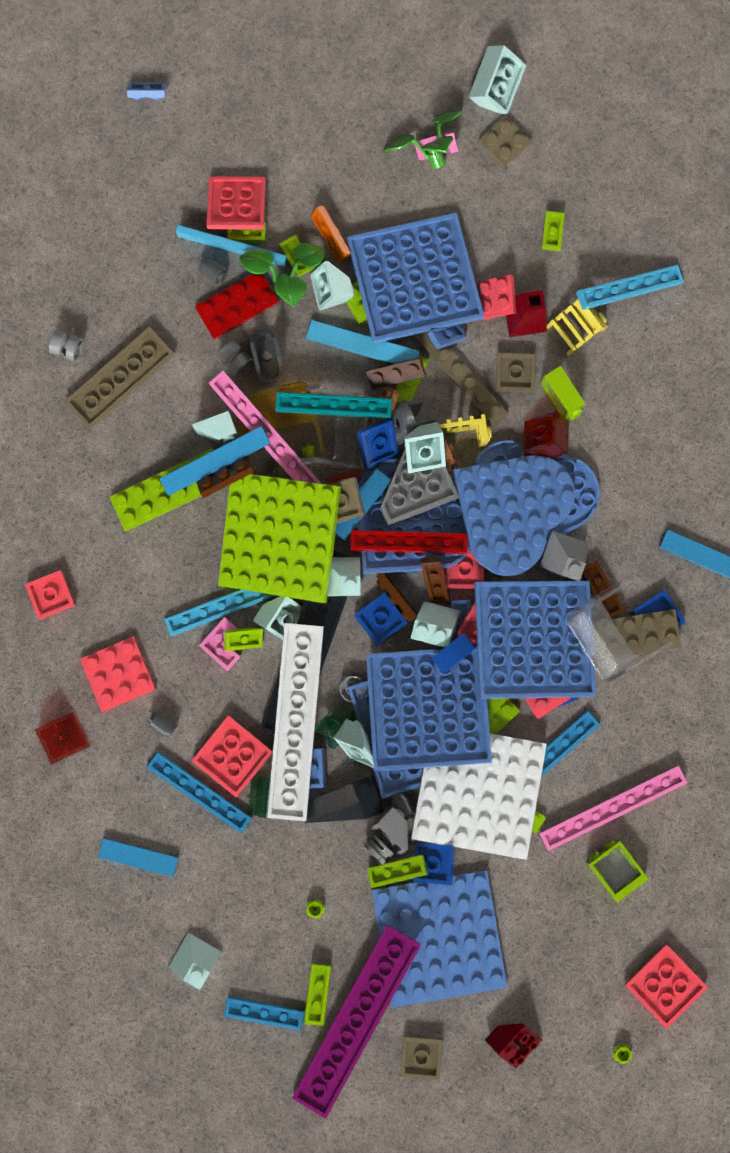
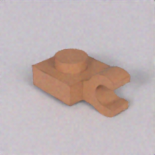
M444 440L447 471L449 474H452V465H456L458 469L462 468L459 461L453 459L452 454H454L451 443L447 444L446 440Z

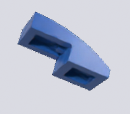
M463 633L436 654L432 660L445 674L458 662L465 659L476 647L466 634Z

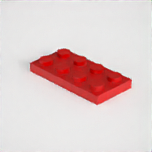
M251 274L196 305L195 309L215 340L277 305L279 301L263 274Z

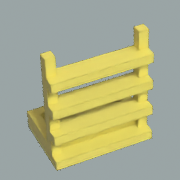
M577 299L565 311L550 321L547 329L552 326L556 328L571 348L566 353L569 356L598 332L604 331L608 325L606 324L607 319L602 313H598L595 307L582 310ZM570 311L589 334L585 338H583L566 314ZM560 319L564 320L580 341L578 344L575 345L559 325L558 321Z
M482 414L480 419H474L473 416H469L467 421H462L461 417L458 418L457 422L451 423V420L447 419L445 424H439L441 429L445 428V430H442L443 434L476 430L479 448L486 447L491 438V429L486 425L485 414Z

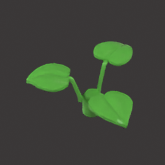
M462 110L444 112L432 120L433 124L437 123L438 139L429 142L422 147L414 139V135H404L391 141L385 147L384 154L386 151L401 149L410 143H414L423 153L425 159H429L432 169L443 167L446 162L442 152L447 153L450 144L453 142V136L441 137L440 127L443 123L450 122L459 116Z
M310 243L297 245L294 248L293 256L298 260L295 262L290 276L287 274L276 276L274 267L271 265L273 256L265 250H249L243 253L238 260L246 270L253 274L266 273L269 268L273 275V282H275L276 294L295 307L307 290V285L302 279L293 277L298 265L302 263L306 268L319 265L325 257V250Z

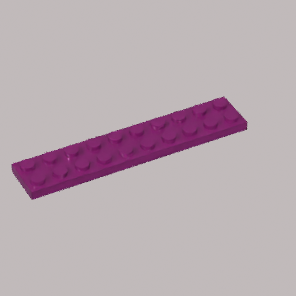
M387 924L294 1093L293 1100L323 1118H327L421 947V943Z

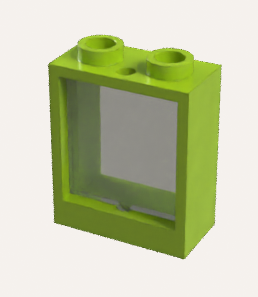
M559 366L546 374L540 384L564 421L568 419L573 421L578 418L586 404L563 368Z
M612 839L604 845L605 849L600 853L596 851L590 855L587 864L614 901L618 903L646 882L648 877L621 841H614Z

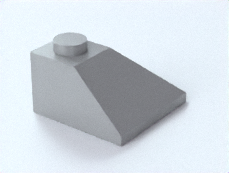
M551 530L539 567L580 581L586 565L588 542Z
M391 808L370 829L397 855H400L408 850L407 821L404 819L405 815L401 810Z

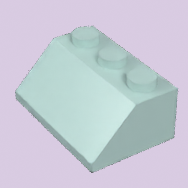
M504 45L488 46L469 98L480 107L507 116L526 64Z

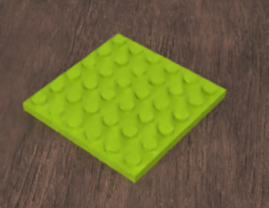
M250 474L230 484L218 586L327 603L341 486Z

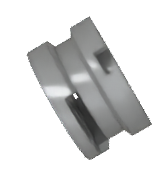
M349 676L342 680L339 691L343 699L352 702L347 687L364 681L358 676ZM366 685L364 686V691H361L360 687L357 688L354 696H357L358 693L363 695L356 702L360 701L366 694Z
M376 834L372 836L370 842L367 841L364 844L367 850L382 865L386 862L388 856L391 857L394 854Z

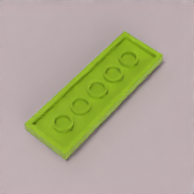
M209 449L110 496L124 531L127 532L202 497L199 493L197 482L168 496L160 478L214 451V449Z

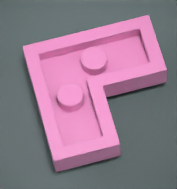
M224 617L199 646L225 670L229 671L241 657L234 650H224V630L238 629Z

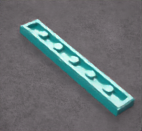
M276 392L275 412L391 419L392 399Z

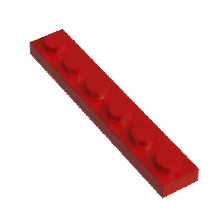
M351 530L350 551L467 554V534Z

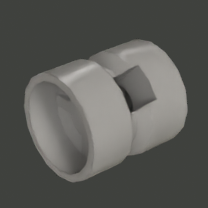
M57 329L52 335L49 352L58 356L63 354L64 358L76 361L83 347V338L75 335L69 337L68 333Z
M234 340L226 344L217 355V359L223 365H229L228 369L235 377L245 371L253 361L247 353L241 352V347Z

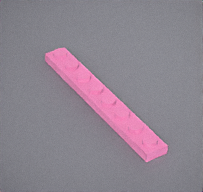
M224 371L208 383L250 432L261 426L263 427L271 442L264 448L292 480L322 484Z
M679 765L540 832L539 835L547 851H550L687 784V781Z

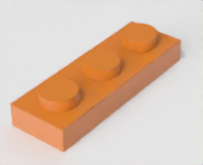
M323 205L319 206L310 217L337 263H343L351 254L349 246L340 235L339 229L334 225L330 214Z

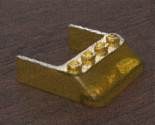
M298 381L245 394L247 399L275 431L308 422L313 423L322 457H326L316 414L275 412L276 392L311 394L307 383ZM238 418L241 433L243 436L249 433L250 431ZM249 454V455H247V456H248L249 459L251 460V463H252V466H253V469H254V473H252V474H256L255 467H254V463H253V459H252V455Z

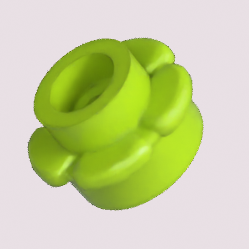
M308 443L306 447H303L302 458L314 461L316 446Z
M318 899L310 900L306 905V914L314 919L320 918L321 914L325 911L324 905Z
M617 1045L614 1048L613 1058L615 1061H619L620 1064H626L631 1060L632 1052L628 1045Z

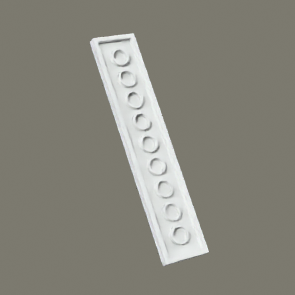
M289 623L284 625L267 818L307 821L323 626Z

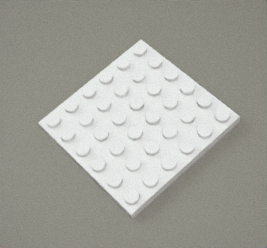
M490 733L492 764L423 768L411 839L442 845H454V847L527 860L547 744Z

